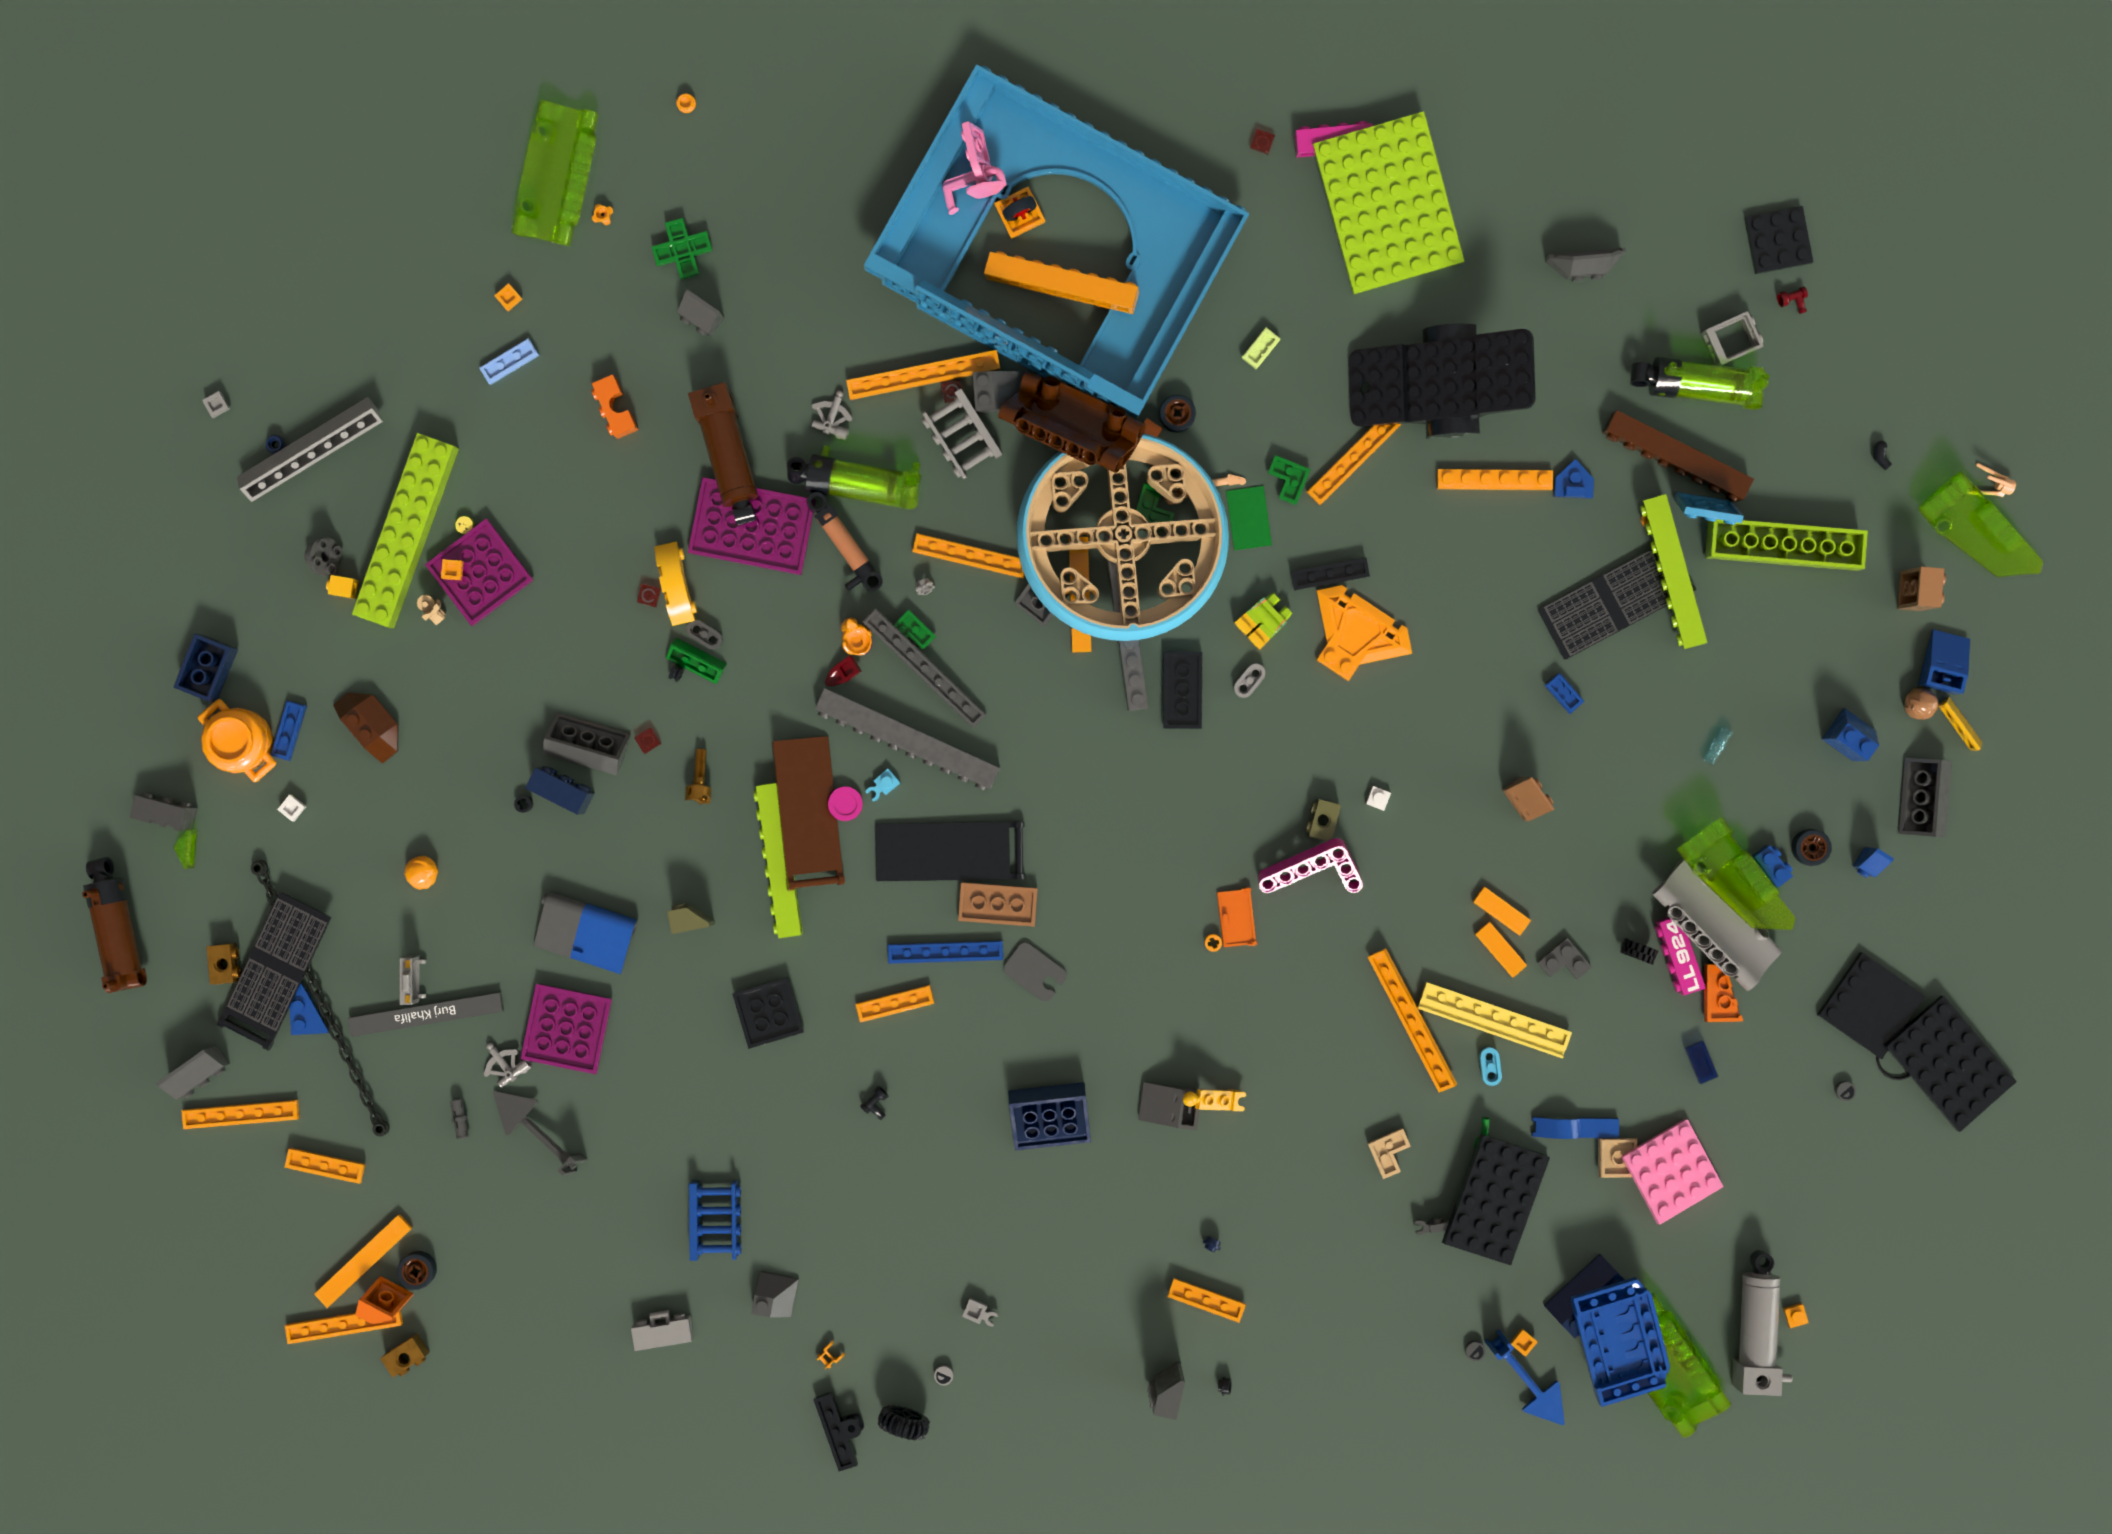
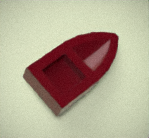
M852 655L846 657L830 670L825 681L826 686H837L848 682L862 672Z

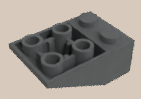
M1143 1082L1139 1120L1175 1128L1197 1130L1199 1109H1196L1195 1105L1188 1107L1183 1103V1095L1189 1091L1196 1094L1197 1089Z

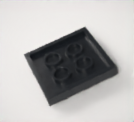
M1803 206L1744 218L1755 274L1813 263Z
M788 977L732 993L748 1049L804 1033Z

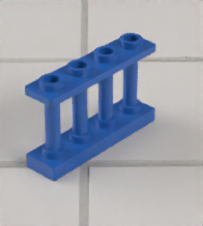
M692 1180L689 1183L690 1261H698L703 1253H732V1260H736L738 1255H741L742 1245L738 1243V1235H741V1224H738V1216H741V1204L738 1205V1197H741V1185H738V1180H733L731 1187L703 1188L699 1186V1180ZM703 1195H731L732 1207H703V1205H700V1197ZM713 1214H732V1226H703V1224H700V1217ZM703 1234H732V1245H703V1243H700V1236Z

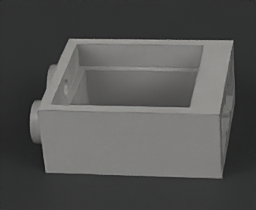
M1748 311L1701 333L1716 368L1763 347V337L1757 332L1754 326L1756 324L1755 319ZM1740 321L1751 347L1726 357L1715 332Z

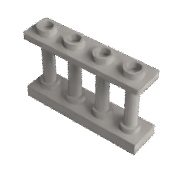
M959 389L955 392L956 397L954 401L930 416L923 412L924 418L921 420L927 429H932L934 434L931 436L937 445L941 444L944 448L942 454L947 462L951 460L955 467L952 470L957 478L962 477L964 480L967 478L964 474L965 471L987 457L991 458L994 456L997 459L1002 456V453L962 389ZM957 407H963L966 412L964 417L939 433L933 423ZM968 423L969 425L973 423L977 429L974 431V434L949 449L943 439ZM984 440L987 445L985 450L959 466L954 455L976 441Z

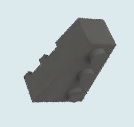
M143 792L142 795L134 796L130 818L159 824L162 827H173L177 831L193 830L198 808L192 807V803L180 801L179 804L173 802V798L161 796V799L154 798L155 794Z

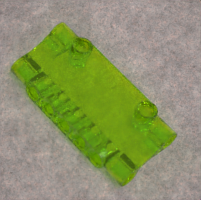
M546 100L539 101L517 194L516 213L511 233L571 246L574 226H577L580 218L596 143V135L594 133L599 115L597 112L587 109L577 110ZM539 126L545 129V136H542L539 133ZM523 201L529 204V211L523 209Z

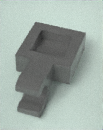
M1443 1217L1432 1218L1427 1223L1421 1219H1416L1414 1224H1421L1422 1229L1416 1230L1415 1233L1423 1235L1427 1232L1446 1231L1449 1222L1443 1219Z

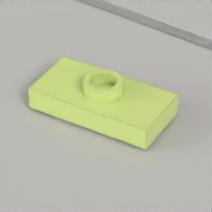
M1265 327L1242 356V359L1257 370L1281 339Z

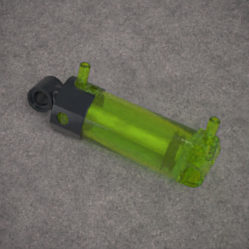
M1656 357L1652 367L1649 363L1645 362L1632 364L1630 384L1635 387L1649 386V394L1651 396L1741 405L1743 409L1757 410L1763 407L1764 389L1769 384L1768 379L1770 376L1760 367L1750 366L1748 369Z
M828 445L823 446L821 455L812 454L809 464H806L799 457L791 458L787 462L788 480L794 484L806 481V492H820L827 496L833 495L904 509H914L918 505L921 481L919 462L913 463L911 471L905 470V472L842 461L828 457L830 451Z

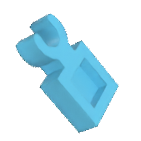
M887 769L874 780L876 786L869 787L865 792L868 794L872 790L875 791L876 796L872 801H876L879 799L881 792L887 795L900 784V781Z

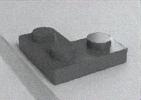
M1568 938L1563 939L1537 961L1549 977H1552L1565 966L1578 980L1592 968Z

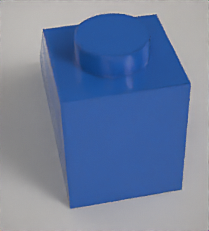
M1864 847L1853 867L1858 869L1857 873L1865 878L1868 876L1876 877L1894 858L1878 848Z

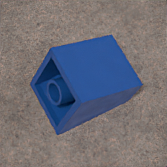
M1846 708L1842 709L1822 738L1823 741L1851 761H1869L1879 746L1876 730Z

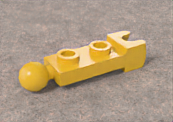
M1197 1089L1196 1094L1191 1091L1186 1092L1183 1095V1103L1188 1107L1195 1105V1108L1199 1110L1244 1111L1245 1108L1238 1105V1100L1241 1097H1245L1246 1093L1233 1089Z

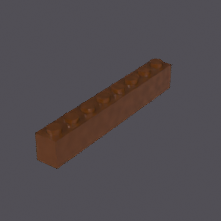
M1618 410L1611 414L1602 432L1607 435L1606 438L1612 442L1619 441L1624 444V448L1631 451L1635 449L1641 452L1640 455L1646 459L1653 458L1658 461V465L1664 468L1670 467L1675 470L1676 474L1683 477L1686 475L1692 478V482L1698 485L1704 484L1709 487L1710 491L1717 494L1722 493L1726 495V499L1732 502L1744 500L1754 481V478Z

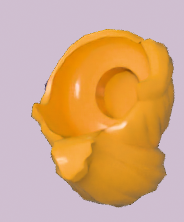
M846 618L840 627L843 649L847 654L862 656L867 654L872 647L871 630L858 624L855 618Z

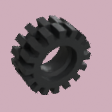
M1625 938L1620 953L1653 965L1658 950Z

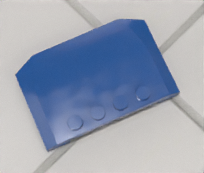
M1636 1277L1571 1296V1305L1593 1390L1601 1407L1666 1387L1665 1379L1667 1373H1669L1670 1364L1652 1294Z

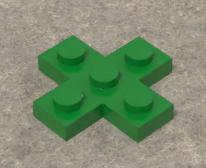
M683 218L666 222L665 227L669 242L651 247L656 265L662 266L676 262L681 280L700 275L695 256L713 251L708 232L705 231L689 236Z

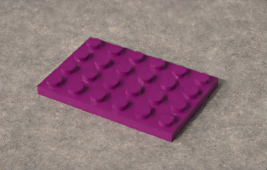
M702 477L688 549L689 554L802 575L814 512H811L807 507L806 501L808 498L756 488L758 497L751 501L757 521L738 526L732 507H725L722 504L716 480ZM816 499L811 500V504L814 507L816 505Z

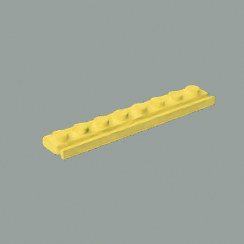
M1428 982L1425 983L1419 1005L1417 1006L1420 1010L1560 1058L1564 1057V1052L1567 1049L1572 1032Z

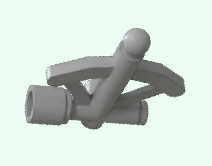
M838 390L833 402L822 401L812 405V408L817 410L822 422L814 420L812 427L823 430L822 433L827 435L830 433L834 434L837 439L846 440L849 435V429L839 427V424L846 420L852 421V417L840 405L844 393ZM821 408H831L827 420L825 419L821 411ZM837 412H841L844 417L834 422Z
M492 1042L487 1043L486 1048L490 1050L489 1052L493 1057L486 1065L484 1076L488 1077L490 1074L504 1076L497 1081L501 1088L510 1081H515L519 1074H525L532 1068L531 1063L527 1060H522L517 1065L515 1064V1055L519 1053L518 1049H505L499 1052ZM511 1055V1067L503 1058L504 1056ZM497 1062L504 1072L492 1070L493 1065Z

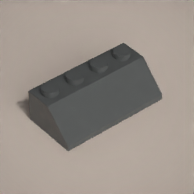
M557 713L544 737L543 754L617 775L623 763L631 734Z
M1905 758L1899 834L1946 838L1952 761Z
M1177 1361L1156 1374L1153 1382H1149L1147 1393H1149L1148 1398L1153 1415L1177 1420L1185 1384L1181 1362Z

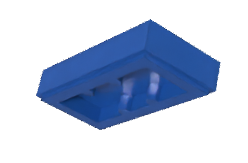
M1557 673L1544 685L1568 714H1571L1585 702L1560 673Z

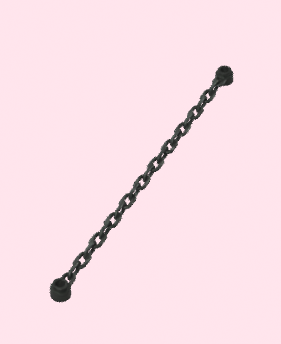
M263 860L255 861L251 865V872L264 885L267 891L266 897L269 904L273 906L274 902L272 903L269 895L274 894L275 898L278 895L269 885L268 864ZM257 865L261 867L259 872L256 870ZM265 875L266 879L262 881L260 876ZM309 965L305 973L308 979V987L312 995L316 996L319 1002L318 1009L329 1024L328 1030L331 1037L337 1041L340 1047L339 1054L350 1069L349 1075L352 1082L360 1090V1099L363 1105L368 1107L371 1114L370 1120L373 1124V1133L376 1136H384L389 1132L390 1126L387 1121L382 1120L379 1113L375 1112L373 1099L369 1091L365 1090L362 1084L363 1078L361 1073L352 1063V1054L341 1039L342 1033L340 1028L332 1020L331 1009L328 1003L323 1000L320 994L321 988L318 981L313 979L310 972L311 966ZM314 982L318 990H315V993L311 987V984H314ZM324 1005H326V1008L328 1010V1012H326L325 1014L321 1008V1006L324 1007ZM335 1027L339 1033V1035L334 1036L332 1032V1029H334ZM345 1049L347 1050V1053L349 1055V1057H346V1059L342 1053V1051H345ZM357 1072L360 1080L357 1079L355 1081L352 1073ZM366 1094L370 1100V1102L368 1101L367 1104L363 1098V1096H365ZM378 1117L379 1121L375 1123L373 1118ZM378 1126H381L383 1128L382 1132H379L377 1130Z

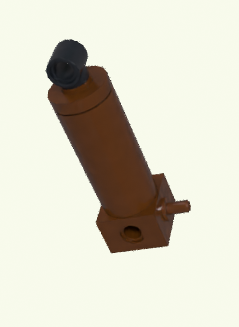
M723 382L688 393L694 417L701 427L723 506L732 507L738 526L757 521L751 501L758 497V492L736 420L738 414L731 391L726 383Z

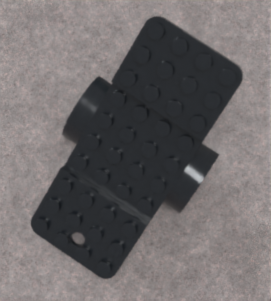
M1443 324L1423 329V343L1398 344L1355 350L1349 357L1351 421L1359 427L1426 423V439H1430V437H1462L1468 433L1478 434L1480 433V417L1488 414L1524 410L1534 405L1536 394L1533 334L1527 329L1477 334L1476 324ZM1368 382L1370 389L1368 392L1363 393L1361 386L1363 383Z

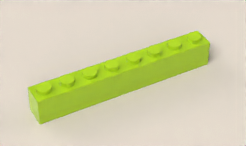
M1664 494L1642 501L1643 505H1640L1642 516H1646L1648 522L1645 524L1647 535H1651L1653 540L1650 546L1652 553H1656L1658 558L1655 564L1657 571L1661 572L1663 576L1660 582L1663 591L1666 590L1668 598H1665L1668 609H1672L1673 612L1671 622L1673 628L1677 627L1679 635H1676L1678 646L1688 649L1706 644L1708 642L1667 495Z
M776 783L756 786V790L753 793L755 802L758 801L759 804L756 814L758 821L761 820L762 828H759L760 839H764L765 847H762V855L764 859H767L765 875L766 878L769 877L770 885L767 888L769 897L772 896L773 899L770 909L772 916L775 915L776 923H773L774 934H778V938L799 936L803 934L797 889L788 891L786 888V870Z

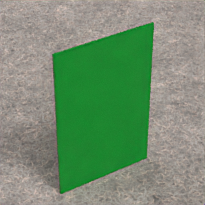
M1264 486L1226 491L1234 551L1271 546L1272 541Z

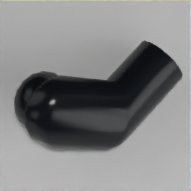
M1879 441L1874 445L1873 459L1886 470L1892 463L1885 457L1887 443Z

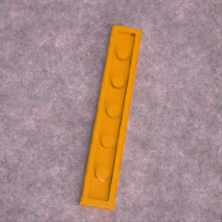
M1401 424L1372 426L1307 493L1321 505Z
M916 533L912 550L914 553L1023 579L1025 577L1019 557Z
M1079 537L1082 542H1088V537ZM1088 549L1069 550L1070 568L1075 569L1089 581ZM1070 575V582H1072L1074 578ZM1088 591L1084 595L1090 600V592ZM1070 593L1071 601H1074L1076 599L1075 595ZM1072 628V653L1091 652V635Z
M298 1099L181 1110L183 1129L300 1119Z
M400 1214L396 1216L314 1295L328 1308L412 1229L411 1225Z
M400 1310L392 1320L375 1324L359 1318L355 1312L288 1323L284 1326L287 1344L401 1326L403 1321Z

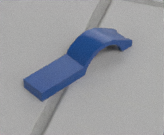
M1532 1117V1121H1536L1535 1132H1531L1533 1137L1554 1139L1619 1138L1618 1118L1578 1117L1575 1119H1552Z

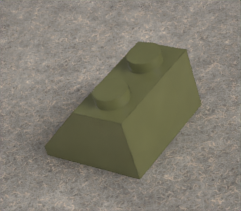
M686 903L674 905L672 910L667 911L671 934L706 928L715 924L713 919L692 905L686 906Z

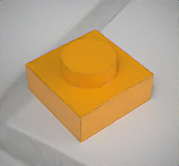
M509 283L494 295L508 312L522 300L521 296Z
M442 559L441 579L462 581L464 561Z
M1802 1303L1783 1308L1789 1328L1809 1323Z
M1521 1328L1510 1344L1526 1357L1538 1341Z

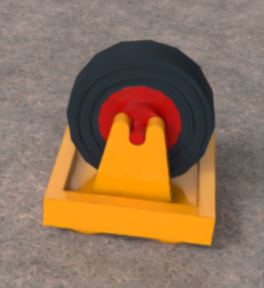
M1029 186L1008 196L1006 199H1001L994 203L1011 239L1045 223V219Z

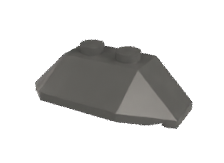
M1626 248L1549 254L1545 258V262L1566 280L1572 279V282L1583 281L1584 278L1590 277L1591 280H1600L1623 256Z

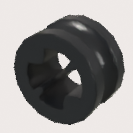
M675 663L668 678H674L675 682L678 683L685 667H679V664Z
M519 796L514 801V807L518 812H529L533 807V800L529 796ZM523 799H526L528 807H524L523 810L521 809L522 805H520L519 802L524 801Z

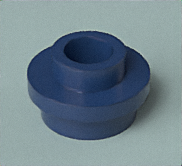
M272 435L266 440V449L272 454L277 453L286 446L285 440L279 435ZM275 442L279 443L277 448L273 446Z
M1209 1236L1202 1242L1205 1244L1204 1248L1215 1253L1216 1250L1220 1251L1221 1249L1219 1247L1221 1242Z

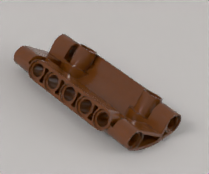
M1027 370L1022 377L1020 391L1001 406L998 414L1000 419L1015 425L1020 433L1085 464H1098L1114 473H1117L1129 460L1146 429L1145 423L1128 417L1123 408L1116 407L1055 377L1048 376L1044 378L1030 370Z

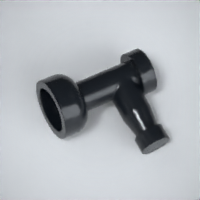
M877 1086L874 1089L875 1094L866 1103H862L860 1107L867 1114L871 1111L878 1116L879 1120H882L885 1114L875 1104L879 1100H886L889 1096L882 1087Z

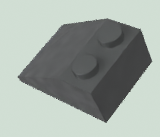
M1026 371L973 372L976 413H999L1001 406L1020 391L1021 380Z

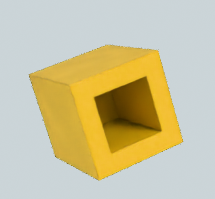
M331 575L330 579L327 580L326 589L330 595L356 599L359 580Z

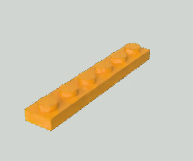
M1438 469L1437 489L1553 490V470Z

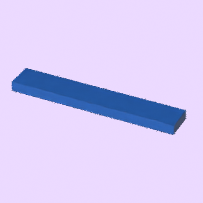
M1003 940L888 944V964L1003 960Z

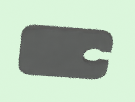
M1025 942L1018 946L1004 966V972L1010 978L1042 1001H1049L1055 994L1051 989L1044 987V979L1052 976L1056 979L1057 983L1062 985L1067 975L1063 968L1031 944Z

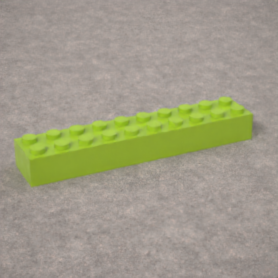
M417 433L352 615L388 628H395L459 449L457 447Z

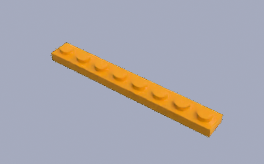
M997 350L850 379L846 380L850 400L968 377L972 376L973 372L997 371L1001 369Z
M1385 948L1369 955L1368 959L1436 1089L1440 1093L1455 1087L1457 1082L1387 949Z

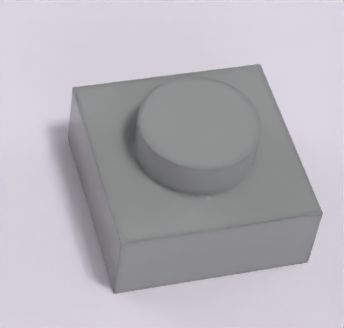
M220 391L202 400L212 418L230 410L227 401Z

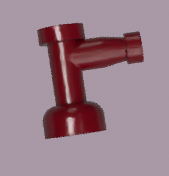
M1800 287L1799 290L1788 294L1785 291L1777 293V301L1780 307L1788 306L1790 301L1795 299L1799 308V314L1807 312L1804 298L1808 297L1806 287Z

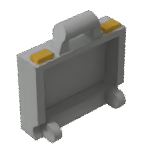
M409 955L400 958V1005H413L419 1002V998H426V994H419L420 964H426V959H420V955Z

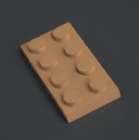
M961 882L958 921L1035 927L1038 888Z

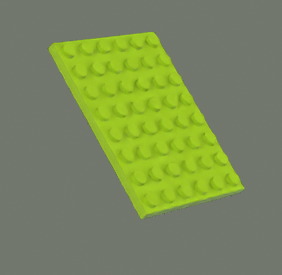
M1424 111L1312 144L1353 295L1465 262Z

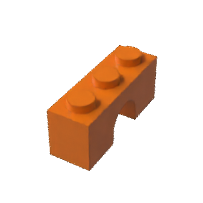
M612 374L592 383L594 389L591 392L595 400H599L601 404L599 411L603 418H607L609 424L606 427L609 434L619 439L638 431L639 429L629 410L621 413L614 412L613 410L614 400L624 395L617 378Z

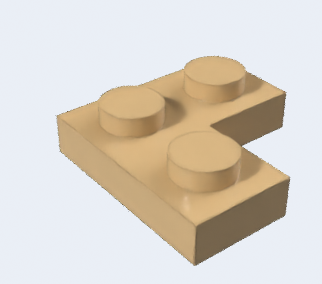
M1403 1128L1367 1143L1383 1179L1401 1172L1393 1154L1411 1147Z

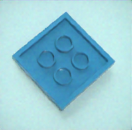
M1675 492L1674 500L1686 517L1697 518V516L1704 517L1705 520L1713 522L1719 519L1731 525H1735L1736 522L1742 523L1744 515L1730 500Z

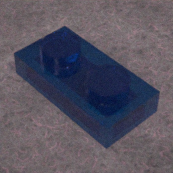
M1699 1041L1684 1048L1699 1084L1718 1077L1704 1041Z

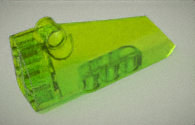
M1963 471L1958 472L1944 483L1917 509L1939 535L1944 536L1996 577L2041 573L2043 560ZM1942 521L1949 523L1948 528L1945 530L1938 528V524Z
M1720 817L1676 849L1689 865L1692 873L1699 877L1751 928L1793 930L1795 916L1778 896V890L1746 850H1743L1731 834L1734 831L1723 817ZM1698 863H1703L1706 866L1705 872L1702 873L1697 870Z

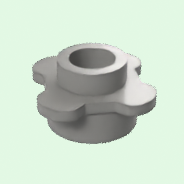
M925 578L916 583L915 590L918 595H927L932 592L935 585H932L933 582L929 578Z

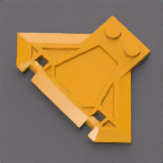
M1343 585L1317 590L1327 644L1316 661L1349 681L1360 664L1412 654L1408 629L1405 626L1401 625L1397 629L1393 626L1395 621L1393 618L1355 593L1350 598L1344 594L1347 588ZM1340 600L1346 604L1344 608L1338 604ZM1387 632L1394 635V637L1392 639L1387 637Z

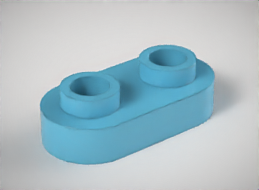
M1485 1047L1479 1054L1481 1077L1487 1085L1495 1086L1502 1079L1500 1056L1496 1049ZM1487 1053H1491L1492 1055L1491 1059L1487 1060L1485 1057ZM1493 1072L1494 1077L1489 1079L1488 1074Z

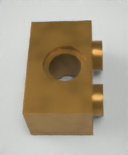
M236 943L206 946L210 985L237 982L241 975V969L237 961L239 949L236 947ZM223 959H226L228 962L227 968L222 966Z
M418 1333L384 1354L380 1359L392 1378L398 1374L401 1377L410 1371L409 1367L413 1364L418 1366L423 1363L429 1350ZM402 1353L408 1354L410 1360H404L402 1357Z

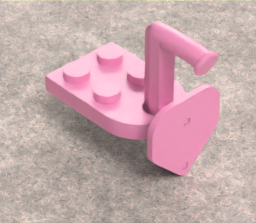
M969 121L962 123L963 131H961L964 142H966L967 149L965 153L973 171L944 181L942 189L949 215H953L959 210L955 205L952 191L970 186L966 189V193L976 199H981L999 193L1007 185L1004 172L998 167L991 166L983 130ZM996 175L997 181H992L993 176Z

